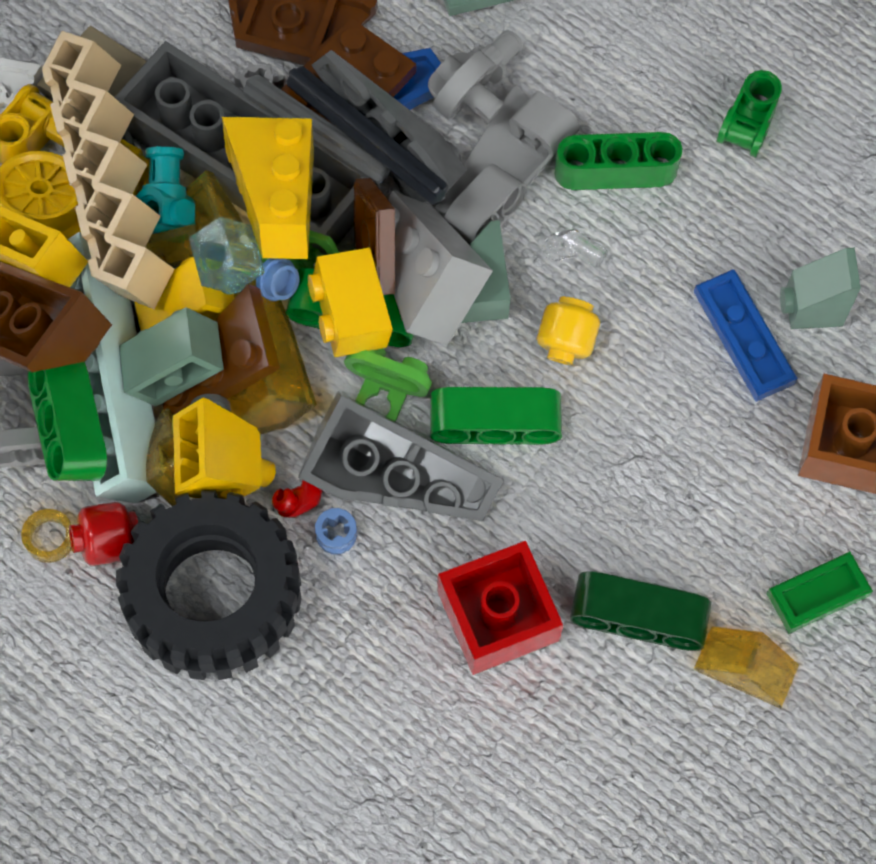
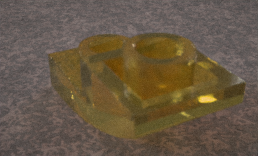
M166 408L160 413L151 435L146 459V481L171 506L176 505L175 496H178L175 494L173 415L175 414L169 408Z

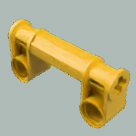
M32 84L23 86L13 101L0 114L1 164L17 154L28 151H40L50 139L64 147L63 139L56 131L50 105L53 101L39 94V89ZM121 139L120 143L147 164L133 192V195L136 196L142 190L143 185L149 184V159L143 156V151L140 148Z

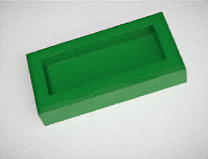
M847 552L769 588L766 594L788 634L869 597L873 590L851 552Z

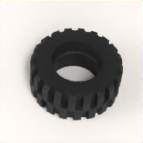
M202 490V498L190 500L188 493L175 496L176 505L168 509L162 503L150 510L153 519L151 522L146 524L143 521H139L131 531L134 539L133 544L125 543L119 555L123 566L116 570V586L120 593L118 601L135 640L139 641L143 651L153 661L156 659L161 660L164 669L178 674L181 669L186 670L191 679L205 680L206 673H216L218 680L233 678L232 669L243 666L247 673L259 667L257 659L265 654L271 658L280 649V638L282 636L289 637L295 626L294 614L300 611V586L302 585L293 542L287 539L286 529L278 518L270 520L267 508L256 501L250 507L246 506L243 495L229 492L226 499L218 498L216 490ZM219 550L236 554L246 560L253 570L255 586L245 604L231 615L213 621H196L177 614L169 605L166 597L167 583L174 570L187 558L204 551Z

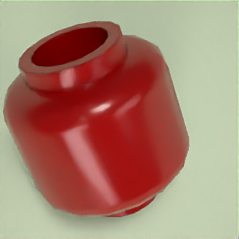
M120 502L83 507L78 513L77 524L69 525V537L73 553L81 552L83 559L90 566L121 562L119 555L125 543L133 544L134 542L131 531L138 523L136 513L134 511L128 512L126 507Z

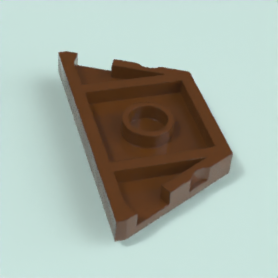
M228 0L236 48L305 65L350 17L363 26L376 15L378 10L377 0Z

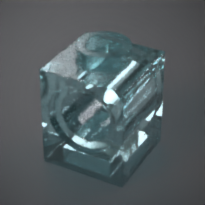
M219 217L189 237L201 286L220 290L225 294L240 293L247 284L265 273L252 225Z

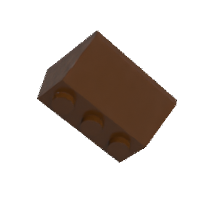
M0 262V359L30 372L85 362L112 326L109 320L83 292Z

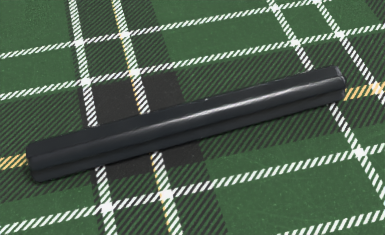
M304 66L290 70L286 81L287 86L429 204L434 205L445 198L449 188L444 180Z

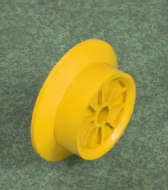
M28 151L9 158L0 166V207L58 230L67 239L81 232L75 210L78 201L75 189L69 185L63 156L47 151Z

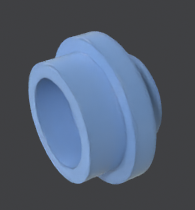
M269 258L262 264L256 277V287L260 288L261 296L270 301L290 298L296 292L299 285V273L288 259Z

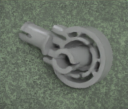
M506 30L486 47L479 45L469 53L461 52L448 56L428 81L430 93L435 98L432 106L447 120H450L467 105L484 120V123L489 124L502 110L505 103L491 93L485 85L489 81L496 84L504 78L506 73L504 66L514 56H517L523 48L519 36L513 31Z

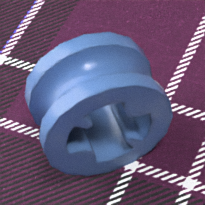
M331 508L324 511L318 517L315 523V534L319 547L330 554H342L354 546L357 539L356 522L348 511L341 508ZM339 522L343 523L344 533L347 535L345 537L337 535L333 540L328 539V529L325 527L327 525L336 527Z

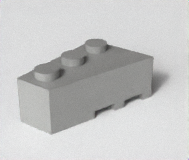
M392 191L388 201L395 208L394 297L407 333L448 345L493 270L433 206Z

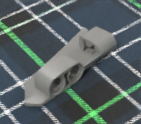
M514 85L503 101L505 103L504 107L489 123L463 163L467 171L447 190L445 198L435 206V209L469 245L490 221L500 220L501 227L522 203L527 186L557 155L560 142L568 136L576 135L580 129L578 120L570 110L541 91H536L529 98L518 86Z

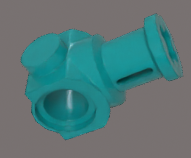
M161 146L146 148L145 156L149 159V184L143 185L142 190L136 197L161 216L152 234L181 239L190 230H195V202L190 196L186 195V187L180 185V161L184 159V150L176 147Z

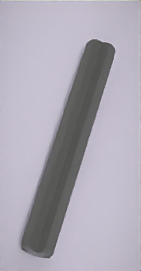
M260 75L251 76L246 81L242 92L253 103L276 118L312 119L314 144L364 178H371L376 185L386 180L390 171L336 126Z

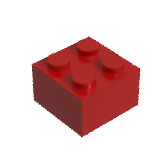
M526 540L438 574L437 592L472 675L560 641L564 625Z

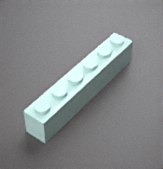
M81 232L68 239L87 260L91 259L88 243L82 238ZM87 263L70 288L83 292L112 324L98 347L85 361L107 452L105 474L101 480L93 481L96 497L138 503L167 487L168 483L152 405L124 393L119 345L137 335L131 302L92 277L89 264Z

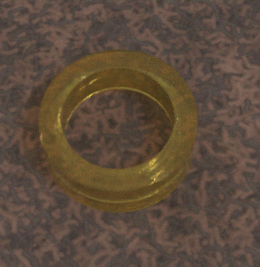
M39 510L30 515L25 521L21 531L22 542L34 559L45 563L57 562L66 557L72 550L69 537V525L72 524L68 517L58 510ZM46 522L59 523L66 530L64 542L52 551L38 550L32 544V535L35 529Z

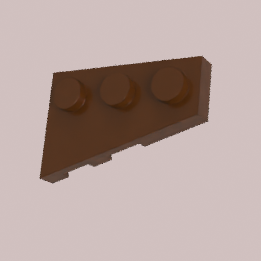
M247 284L216 318L224 370L162 403L167 424L173 425V415L188 407L197 396L217 394L228 399L280 369L260 288Z

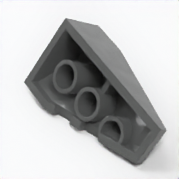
M330 50L311 65L328 87L448 184L449 189L467 171L461 163L459 151L452 143L446 141L439 132L334 51ZM392 172L389 173L405 196L426 202Z
M339 391L335 395L314 436L298 475V478L339 499L378 503L383 506L417 509L428 511L429 513L483 521L504 481L502 478Z

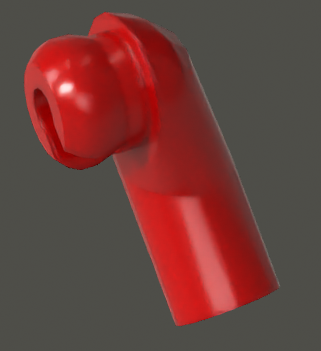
M302 480L301 485L293 489H278L273 494L272 505L280 516L295 518L317 507L321 501L323 490Z

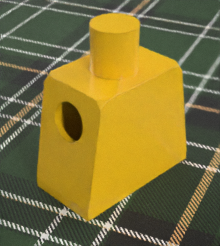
M204 397L173 415L175 494L188 493L191 498H202V490H216L218 498L226 499L229 492L245 497L260 489V487L264 488L272 483L276 474V467L273 462L261 458L260 432L255 426Z

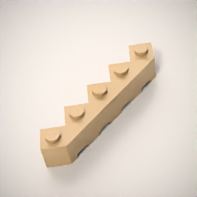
M61 31L42 67L45 83L50 87L53 97V103L50 105L56 131L62 137L66 151L62 156L69 185L75 189L78 201L75 210L81 235L87 241L91 259L88 260L91 276L118 295L155 309L174 268L145 248L161 216L133 195L147 164L120 143L134 116L129 109L108 92L121 64L96 42Z

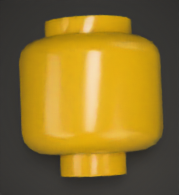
M561 296L558 302H552L545 307L536 340L542 348L548 351L547 359L564 365H573L574 358L584 359L592 354L600 328V319L593 312L594 306L576 298Z

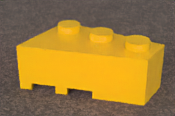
M222 117L226 155L229 162H231L236 177V184L240 194H242L262 258L308 259L314 161L312 119Z

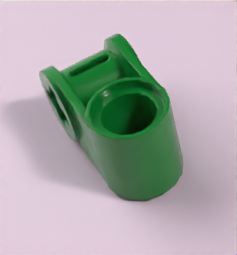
M759 70L747 76L734 105L727 112L716 142L723 144L727 141L749 150L752 157L756 158L758 156L781 95V81L775 74L770 71ZM752 95H762L767 100H757Z

